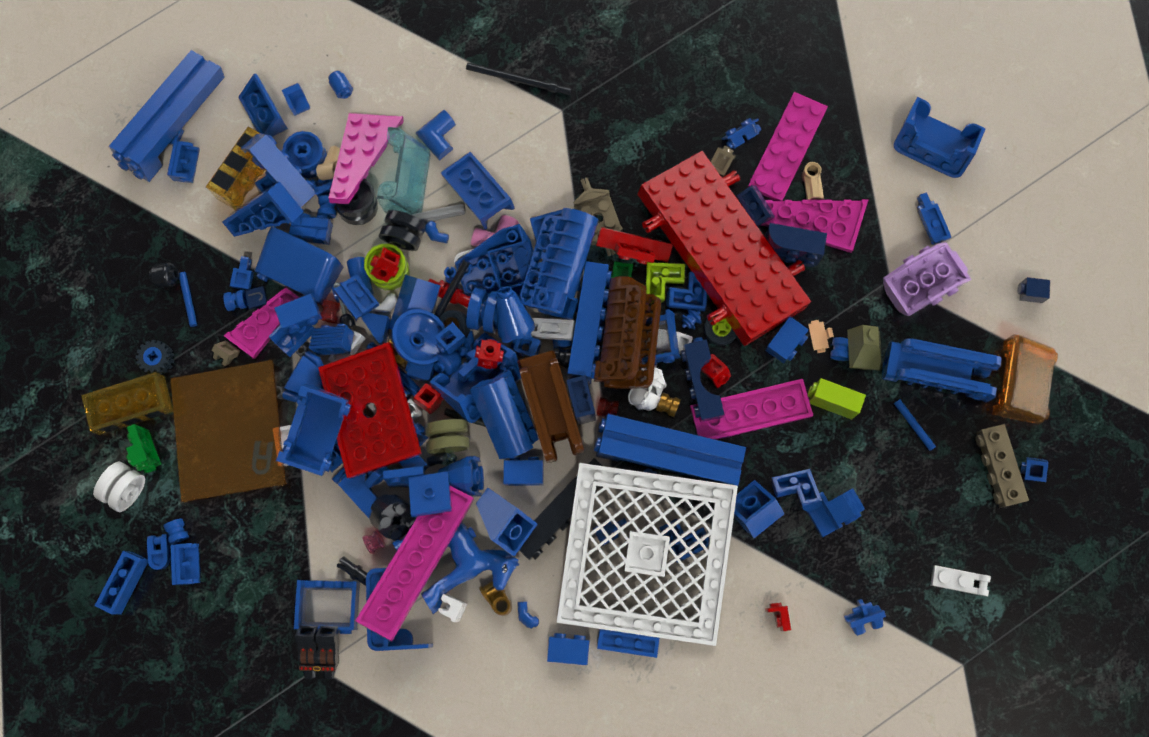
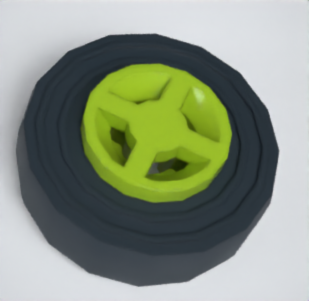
M726 319L721 320L714 326L710 324L712 320H706L704 333L711 343L724 346L730 344L737 335Z

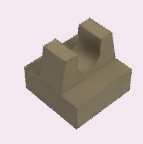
M226 340L214 344L212 349L214 352L213 358L215 360L223 358L222 365L224 366L229 365L240 353V350Z

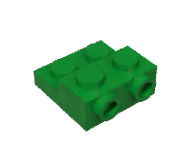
M135 424L128 426L129 433L127 437L133 445L126 448L128 453L126 455L127 461L130 465L136 467L137 471L144 470V473H150L156 470V467L162 464L149 430Z

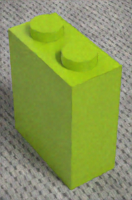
M822 378L817 383L814 382L807 393L810 404L851 420L860 413L866 397L865 394Z

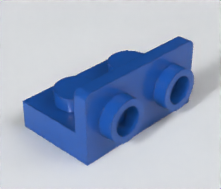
M279 325L269 335V338L291 357L310 338L314 327L306 325L295 333H286L281 325Z

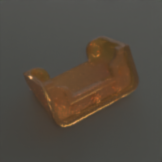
M1013 334L1004 340L1002 350L1008 351L1004 355L1007 358L1002 392L998 394V398H1000L999 405H994L992 415L1041 424L1050 415L1048 403L1053 369L1058 359V353L1053 347L1021 335Z

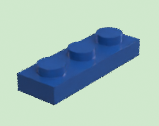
M600 629L597 649L657 658L660 638Z

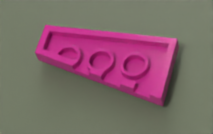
M285 287L267 301L265 306L253 312L252 316L240 322L234 330L226 333L224 337L255 359L270 341L269 335L280 325L274 308L300 297Z

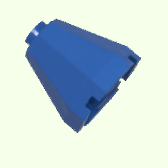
M467 456L438 470V473L448 471L450 486L471 497H481L482 493L479 490L484 488V470L482 466H478L477 462H481L479 457Z

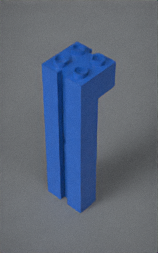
M191 50L109 145L113 153L112 156L118 161L117 165L124 171H131L138 179H145L150 182L163 166L158 156L224 79L225 76L221 66L210 60L206 61L203 56Z
M607 414L605 419L602 418L600 421L598 432L601 433V437H598L595 441L593 450L597 452L596 457L616 462L623 460L710 482L739 485L746 447Z

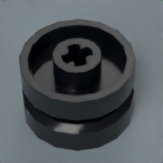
M364 178L349 204L335 203L341 219L352 225H363L371 221L376 216L378 210V201L374 188Z
M388 210L384 219L387 225L381 227L378 235L379 238L400 249L417 251L421 243L418 236L424 234L426 223L408 213Z

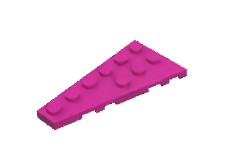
M349 113L330 189V203H350L358 191L359 184L363 178L366 179L369 174L368 171L372 166L374 167L386 149L390 138L395 136L398 126L403 124V116Z
M868 199L861 201L765 200L775 217L761 225L768 227L770 223L827 233L825 245L852 253Z

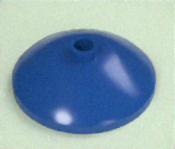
M422 309L409 310L395 321L392 328V342L397 353L406 361L415 365H430L439 360L437 354L442 353L436 346L438 342L435 336L444 330L445 326L436 315Z

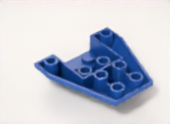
M520 224L499 230L455 262L457 271L463 260L470 262L461 280L466 295L471 297L475 288L485 289L489 295L492 291H498L502 287L510 286L520 297L534 251L530 238ZM538 275L534 276L532 284L537 282Z

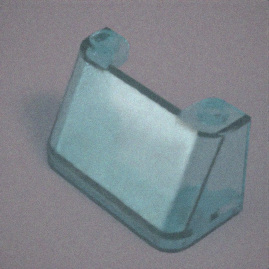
M388 127L387 140L391 146H394V153H399L395 182H383L379 186L377 200L385 213L388 210H397L410 215L421 213L431 157L430 151L427 146L402 129Z

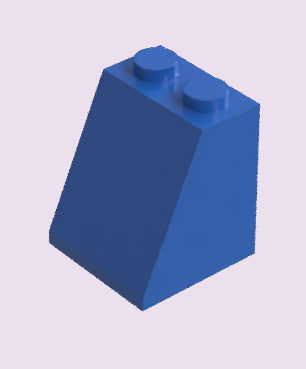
M490 488L485 490L476 503L490 539L515 556L538 524Z

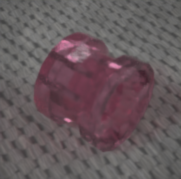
M377 529L371 535L362 537L370 554L375 553L378 548L386 547Z

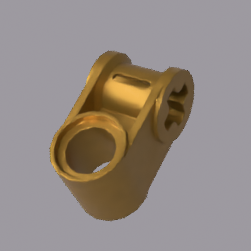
M493 581L484 587H479L482 595L496 614L506 616L511 612L512 603L505 590H496L493 587ZM501 601H506L507 609L504 612L498 610V603Z

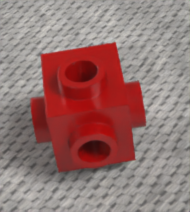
M383 247L379 255H374L370 262V266H372L370 274L379 280L388 282L391 276L395 277L399 270L400 255Z
M492 339L482 340L481 346H477L475 358H478L477 366L486 369H497V364L502 362L504 351L500 350L501 343H497V341Z

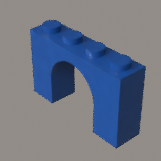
M420 455L398 462L403 468L423 466L424 471H426L430 467ZM345 473L340 478L341 481L338 485L369 518L372 511L371 506L379 497L364 483L369 477L368 473L350 479L347 478Z

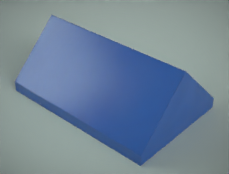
M253 74L240 93L239 99L258 134H266L273 137L288 128L259 76Z
M405 274L389 329L392 330L395 321L409 310L422 309L433 313L441 285Z

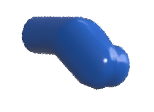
M429 221L426 224L425 232L430 240L448 243L449 234L439 233L436 223Z

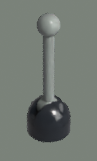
M338 282L333 285L334 288L341 286ZM339 299L343 313L339 323L345 324L348 327L356 325L353 316L346 313L345 306Z

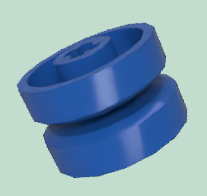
M307 131L296 132L289 136L282 149L290 157L289 162L292 165L298 166L302 171L301 176L306 179L317 177L316 168L318 164L324 163L327 156V151L320 139L315 134Z
M475 288L473 290L467 309L466 325L468 329L478 331L482 327L484 332L496 333L497 291H492L488 295L485 289Z

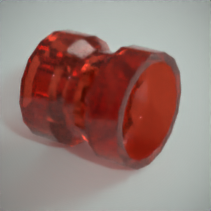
M323 300V311L320 312L321 320L337 323V313L341 309L340 303L332 300Z
M600 397L596 416L603 417L604 415L607 416V414L616 416L619 401H608L606 398Z

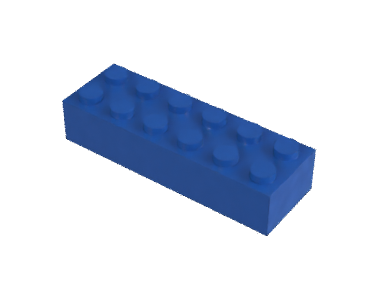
M586 261L567 373L568 379L586 375L588 384H591L592 379H594L595 361H599L600 345H598V342H602L603 327L600 325L605 324L606 308L603 307L607 306L609 294L607 288H609L610 279H612V271H609L608 264Z

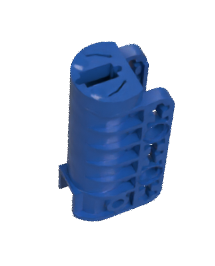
M563 208L561 216L549 215L543 220L519 297L524 305L538 309L539 312L545 315L567 320L573 319L578 302L575 295L597 228L598 218L583 211ZM549 238L548 246L544 247L545 240ZM538 275L537 282L532 284L534 276Z
M904 339L901 343L891 341L884 357L882 379L893 382L903 380L908 385L918 383L921 384L922 388L933 386L936 387L937 391L947 389L952 394L962 392L965 393L966 397L988 402L996 397L997 388L990 386L988 383L971 380V375L981 378L989 377L992 370L997 371L1001 366L1002 358L996 355L917 339Z

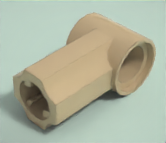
M337 146L330 147L324 163L318 164L316 168L317 176L322 181L330 180L334 177L340 148Z
M816 162L808 163L802 172L807 200L824 199L820 176L821 167ZM807 171H813L815 175L811 176Z

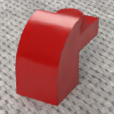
M426 383L414 396V403L429 414L434 413L443 401L441 394L433 389L431 384L428 385Z

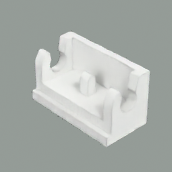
M443 594L441 600L449 605L446 606L447 609L439 608V612L451 618L452 622H459L467 603L448 594Z

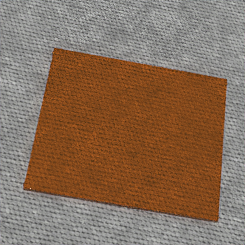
M273 360L171 378L181 502L286 484L284 463L276 461L279 451H282Z

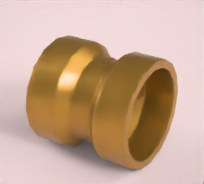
M663 392L656 410L667 412L669 416L674 417L681 399L676 397L670 398L668 394Z

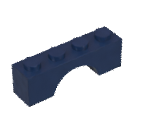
M707 339L684 344L683 350L680 353L682 362L686 361L687 369H685L687 381L690 380L692 386L689 388L690 397L695 399L696 406L693 407L695 417L699 418L700 422L723 418L725 414L721 397L709 393L700 381L701 369L711 360Z

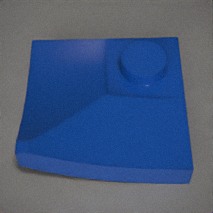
M423 466L383 471V479L389 488H409L408 477L426 475Z

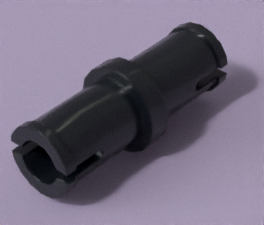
M343 556L339 560L341 564L338 563L337 567L349 574L352 580L356 579L366 586L367 572L363 570L362 566L355 565Z

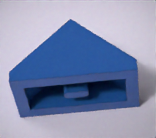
M373 313L361 316L379 345L387 343L390 318Z

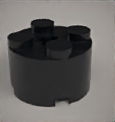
M385 494L377 498L371 506L372 511L371 516H369L371 524L384 537L393 541H397L405 536L416 520V517L411 516L410 505L396 494Z

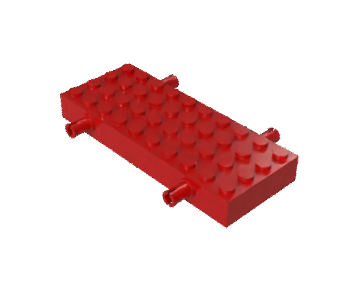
M701 151L641 185L637 195L653 216L647 221L642 222V226L644 229L648 228L645 230L647 233L659 226L718 308L707 315L708 321L712 320L710 324L714 326L721 320L726 319L742 344L746 346L787 321L789 317H793L803 311L811 303L809 297L793 277L804 271L805 266L804 264L799 266L802 263L800 260H797L788 267L785 266L730 190V185L740 181L737 172L733 170L726 176L721 177L704 152Z

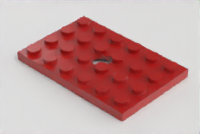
M387 342L318 367L324 390L349 400L348 404L351 405L348 416H344L337 437L347 478L350 479L422 454L391 343ZM368 403L375 404L377 408L376 414L371 418H367L364 415V409Z

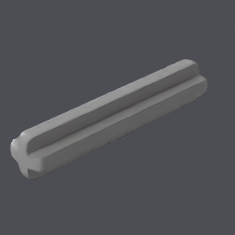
M463 204L412 215L427 223L429 221L464 215L465 207Z

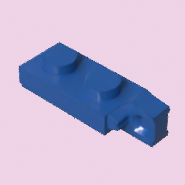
M927 192L920 194L917 197L919 203L917 209L931 244L935 245L951 239L950 231L938 203L935 204L934 200L930 201Z

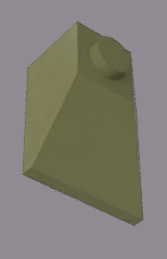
M861 325L847 330L850 368L881 371L882 356L879 328Z

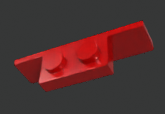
M604 227L600 228L596 246L615 250L621 259L629 260L633 258L642 264L654 263V260L668 262L673 247L671 243Z

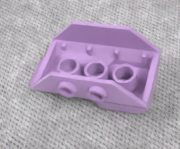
M946 242L931 248L926 246L919 251V255L907 257L903 260L904 264L883 278L886 294L896 309L902 314L910 316L929 304L934 306L943 300V296L946 294L949 297L959 291L958 287L972 280L967 273V267L957 252L952 251Z

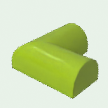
M648 262L646 294H654L660 298L661 303L664 302L665 283L684 284L685 264Z

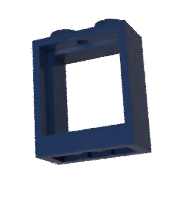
M586 375L566 380L577 425L596 421L595 409Z

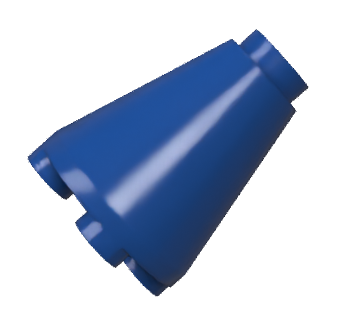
M512 287L500 288L496 296L497 332L499 338H501L503 343H509L520 338L522 340L529 339L532 336L531 332L535 328L534 320L516 292L512 290Z

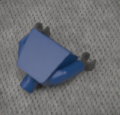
M302 345L301 347L304 349V352L299 353L296 351L300 356V360L284 388L276 386L277 389H280V394H273V396L297 402L298 399H302L298 395L300 387L306 383L324 390L318 367L324 366L321 358L309 351L305 345Z

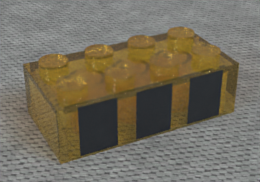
M249 126L206 185V188L217 200L234 210L242 205L248 191L253 189L255 181L265 171V169L262 170L252 161L253 156L249 152L244 153L240 149L256 134H261Z
M157 372L81 395L89 430L98 435L173 412L165 377Z

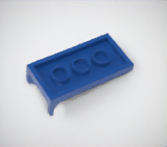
M471 152L441 172L443 178L481 222L484 230L487 229L488 219L502 209H515L509 195Z

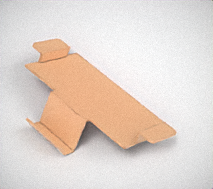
M819 320L811 321V324H808L813 349L817 350L818 353L825 352V348H829L827 339L834 337L832 328L825 330L823 322H819Z

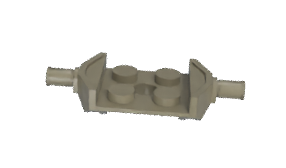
M585 178V181L582 179L584 192L573 202L576 210L593 216L601 215L603 217V221L597 224L591 244L596 245L601 227L623 232V228L619 223L609 190L593 189L588 178ZM605 248L608 256H611V253L612 255L615 254L614 250Z

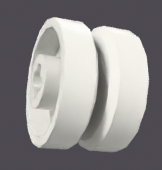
M115 462L102 473L95 485L93 495L99 501L108 503L109 507L115 511L122 512L129 508L140 495L145 484V477L135 470L131 471V468L123 462Z

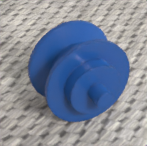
M688 309L687 316L681 315L682 322L684 323L682 327L695 329L694 324L696 322L701 324V317L699 315L701 312Z

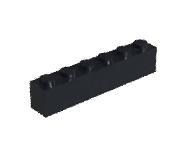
M593 458L588 463L591 465L603 466L595 458ZM577 476L534 520L538 525L519 550L528 560L532 558L536 560L543 553L541 549L546 544L551 545L557 538L555 534L560 529L564 531L570 525L569 520L572 517Z

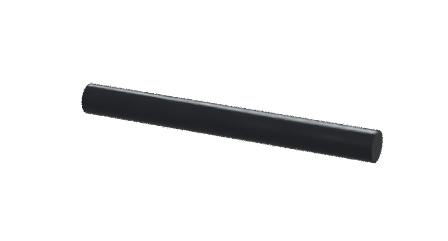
M463 260L438 306L434 314L438 318L444 313L468 269L470 262L467 260Z

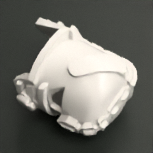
M657 365L654 367L653 382L648 388L630 389L628 395L629 402L636 406L638 410L651 411L658 406L663 389L666 388L667 384L662 370L658 369ZM644 376V378H641V381L643 382L647 377Z

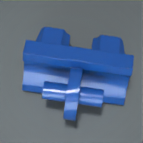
M862 599L857 600L858 607L852 608V614L844 616L845 622L857 636L866 632L864 624L869 622L873 629L882 628L884 626L883 618L886 617L884 610H881L878 605L873 606L871 602L864 604Z

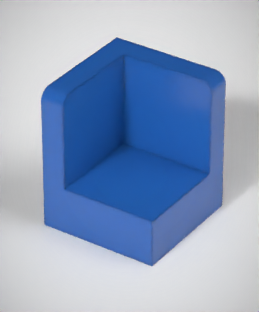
M299 83L282 90L294 116L310 109V105Z

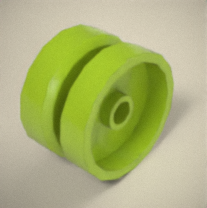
M379 244L373 247L367 253L364 260V269L368 277L378 288L383 290L400 288L405 274L409 275L410 266L403 252L397 246L391 244ZM383 247L400 255L399 270L396 276H391L388 282L379 280L370 274L372 269L370 262L374 255H379Z

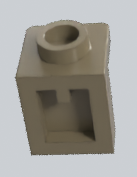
M725 145L723 148L718 147L711 160L714 168L723 176H725L733 159L736 157L733 154L734 150Z

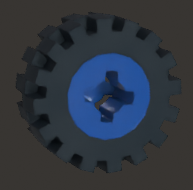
M156 340L146 341V345L142 344L140 346L141 350H137L139 355H136L138 360L136 363L140 366L141 370L154 376H160L162 373H167L168 368H172L171 363H174L172 358L175 356L172 353L173 350L168 345Z

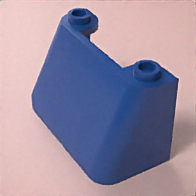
M917 97L894 141V149L898 153L949 177H961L974 158L986 128L971 123L960 131L928 116L931 111V105L926 100Z
M271 226L255 272L257 273L256 277L265 282L267 280H274L304 296L311 294L315 298L316 303L323 306L332 290V285L336 282L344 267L332 254Z
M484 332L474 341L473 350L477 346H481L482 340H497ZM501 343L500 350L504 351L502 364L499 367L500 370L490 379L495 378L505 370H511L517 384L521 379L517 364L519 360L516 352ZM459 370L450 377L445 373H439L434 376L430 381L432 388L439 392L441 397L466 421L474 423L481 417L470 391V388L486 380L478 371L464 383L458 379Z
M306 383L300 387L298 395L302 399L297 401L298 406L287 439L284 441V447L282 451H279L276 461L322 476L325 471H330L333 462L330 458L344 416H348L351 405L348 404L349 400Z

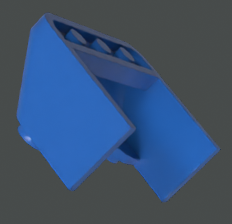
M375 568L367 573L366 602L386 568ZM367 628V644L374 651L433 647V643L413 644V635L407 629H399L391 642Z

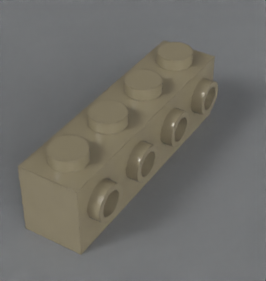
M1005 424L976 432V443L978 447H981L983 454L981 456L984 466H987L989 473L987 478L990 485L993 486L995 492L993 497L999 508L1029 501Z

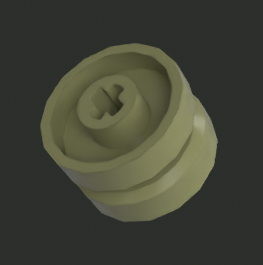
M447 419L424 425L425 435L433 438L426 442L428 454H439L442 452L448 454L470 448L469 438L463 436L468 431L466 420Z

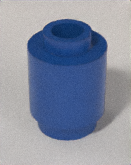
M341 71L332 72L328 79L336 96L343 99L350 97L353 87L345 74L341 73Z

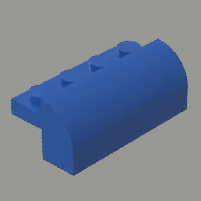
M505 370L495 378L483 380L470 388L499 459L515 457L533 448L532 444L539 440L511 370Z

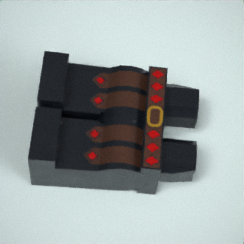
M300 625L295 634V642L298 644L299 671H303L305 679L315 678L317 671L323 672V678L333 679L340 661L338 626H320L318 630V626ZM307 631L312 632V634H304V633L307 632Z

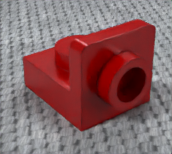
M711 354L710 362L701 369L717 388L725 384L731 377L728 367L714 354Z
M781 602L769 604L770 608H765L766 613L778 612V615L775 616L777 628L780 627V631H790L791 624L788 606H782Z

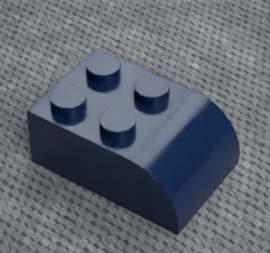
M770 223L765 233V238L784 262L793 264L800 260L804 266L814 267L818 265L824 255L827 233Z

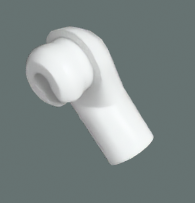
M389 293L385 300L379 303V306L373 309L372 312H390L396 305V294Z

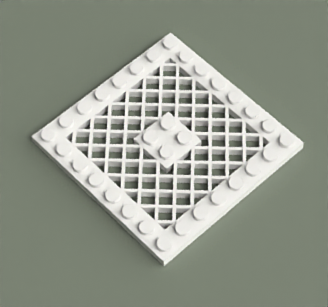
M579 463L557 623L716 646L738 486ZM596 486H602V487H603V488H601L599 491H597V492L595 493V491H596ZM609 488L623 490L616 496H614V494L611 492ZM606 489L612 499L603 504L597 495ZM628 490L643 493L634 499ZM626 492L632 501L623 507L617 498ZM648 493L662 496L654 502ZM646 495L652 504L642 510L637 501ZM668 496L682 499L673 504ZM595 498L601 507L593 512ZM666 498L671 507L662 513L656 504ZM688 499L699 500L701 502L695 507H693ZM615 501L620 510L611 515L606 506ZM686 501L691 510L682 516L676 507ZM708 502L714 503V509H712ZM635 504L640 513L631 518L626 509ZM705 504L711 512L704 518H701L696 510ZM652 507H655L660 515L651 521L645 513ZM604 509L609 518L600 524L594 515ZM674 509L680 518L671 524L665 515ZM623 512L629 521L620 527L614 518ZM694 512L700 521L691 527L685 518ZM643 515L649 524L640 530L634 521ZM712 516V524L710 530L705 521ZM593 518L598 527L590 532L591 519ZM663 518L668 527L659 532L654 524ZM612 520L618 529L611 535H608L603 526ZM683 521L688 530L679 535L674 526ZM632 523L637 531H630L628 538L623 529ZM703 524L708 532L699 538L694 529ZM652 526L657 534L644 533V531ZM601 529L607 538L598 544L592 535ZM670 529L677 536L671 543H669L670 536H664ZM621 532L626 541L617 547L611 538ZM691 532L697 541L688 547L682 538ZM710 536L707 549L702 541ZM590 538L591 541L594 543L595 547H593L591 550L587 552L588 541ZM609 540L615 549L606 555L601 546ZM680 541L686 549L676 555L671 547ZM700 543L706 552L696 558L691 549ZM628 544L627 556L625 557L620 549ZM598 549L604 558L595 564L589 555ZM669 549L674 558L666 563ZM618 552L623 561L614 566L609 558ZM689 552L694 561L685 567L679 558ZM707 556L706 568L704 569L699 561ZM587 558L592 567L584 572ZM607 561L612 569L603 575L598 566ZM675 561H678L683 569L673 575L668 567ZM625 564V571L631 573L623 578L617 569ZM695 564H698L703 572L693 578L688 570ZM595 569L601 578L592 584L586 575ZM665 570H667L671 578L662 583L657 576L665 577ZM615 572L620 581L611 586L606 578ZM686 572L691 581L682 587L677 578ZM638 573L648 574L650 576L643 581L638 575ZM635 575L640 584L631 589L626 581ZM704 576L703 590H702V588L699 586V584H698L696 581H698L700 578H702V577ZM584 578L589 587L581 592ZM655 578L660 587L651 592L646 583ZM604 581L609 589L600 595L595 586ZM675 581L680 589L671 595L666 586ZM624 584L629 592L620 598L615 589ZM692 584H695L700 592L691 598L685 590ZM643 586L649 595L640 601L634 592ZM592 589L598 598L589 604L583 595ZM663 589L669 598L660 604L654 595ZM612 592L617 601L609 606L603 598ZM683 592L688 601L679 606L674 598ZM632 595L637 604L628 609L623 601ZM702 596L699 609L694 601ZM580 597L586 605L580 604ZM652 598L657 607L648 612L643 604ZM601 600V602L606 608L595 607L593 605H595L597 602ZM672 601L677 609L668 615L663 606ZM618 604H621L626 611L615 610L613 608L616 607ZM692 604L697 612L688 618L683 609ZM641 607L646 614L633 611ZM660 609L666 617L653 614ZM680 612L686 620L673 617ZM699 616L698 622L692 621Z

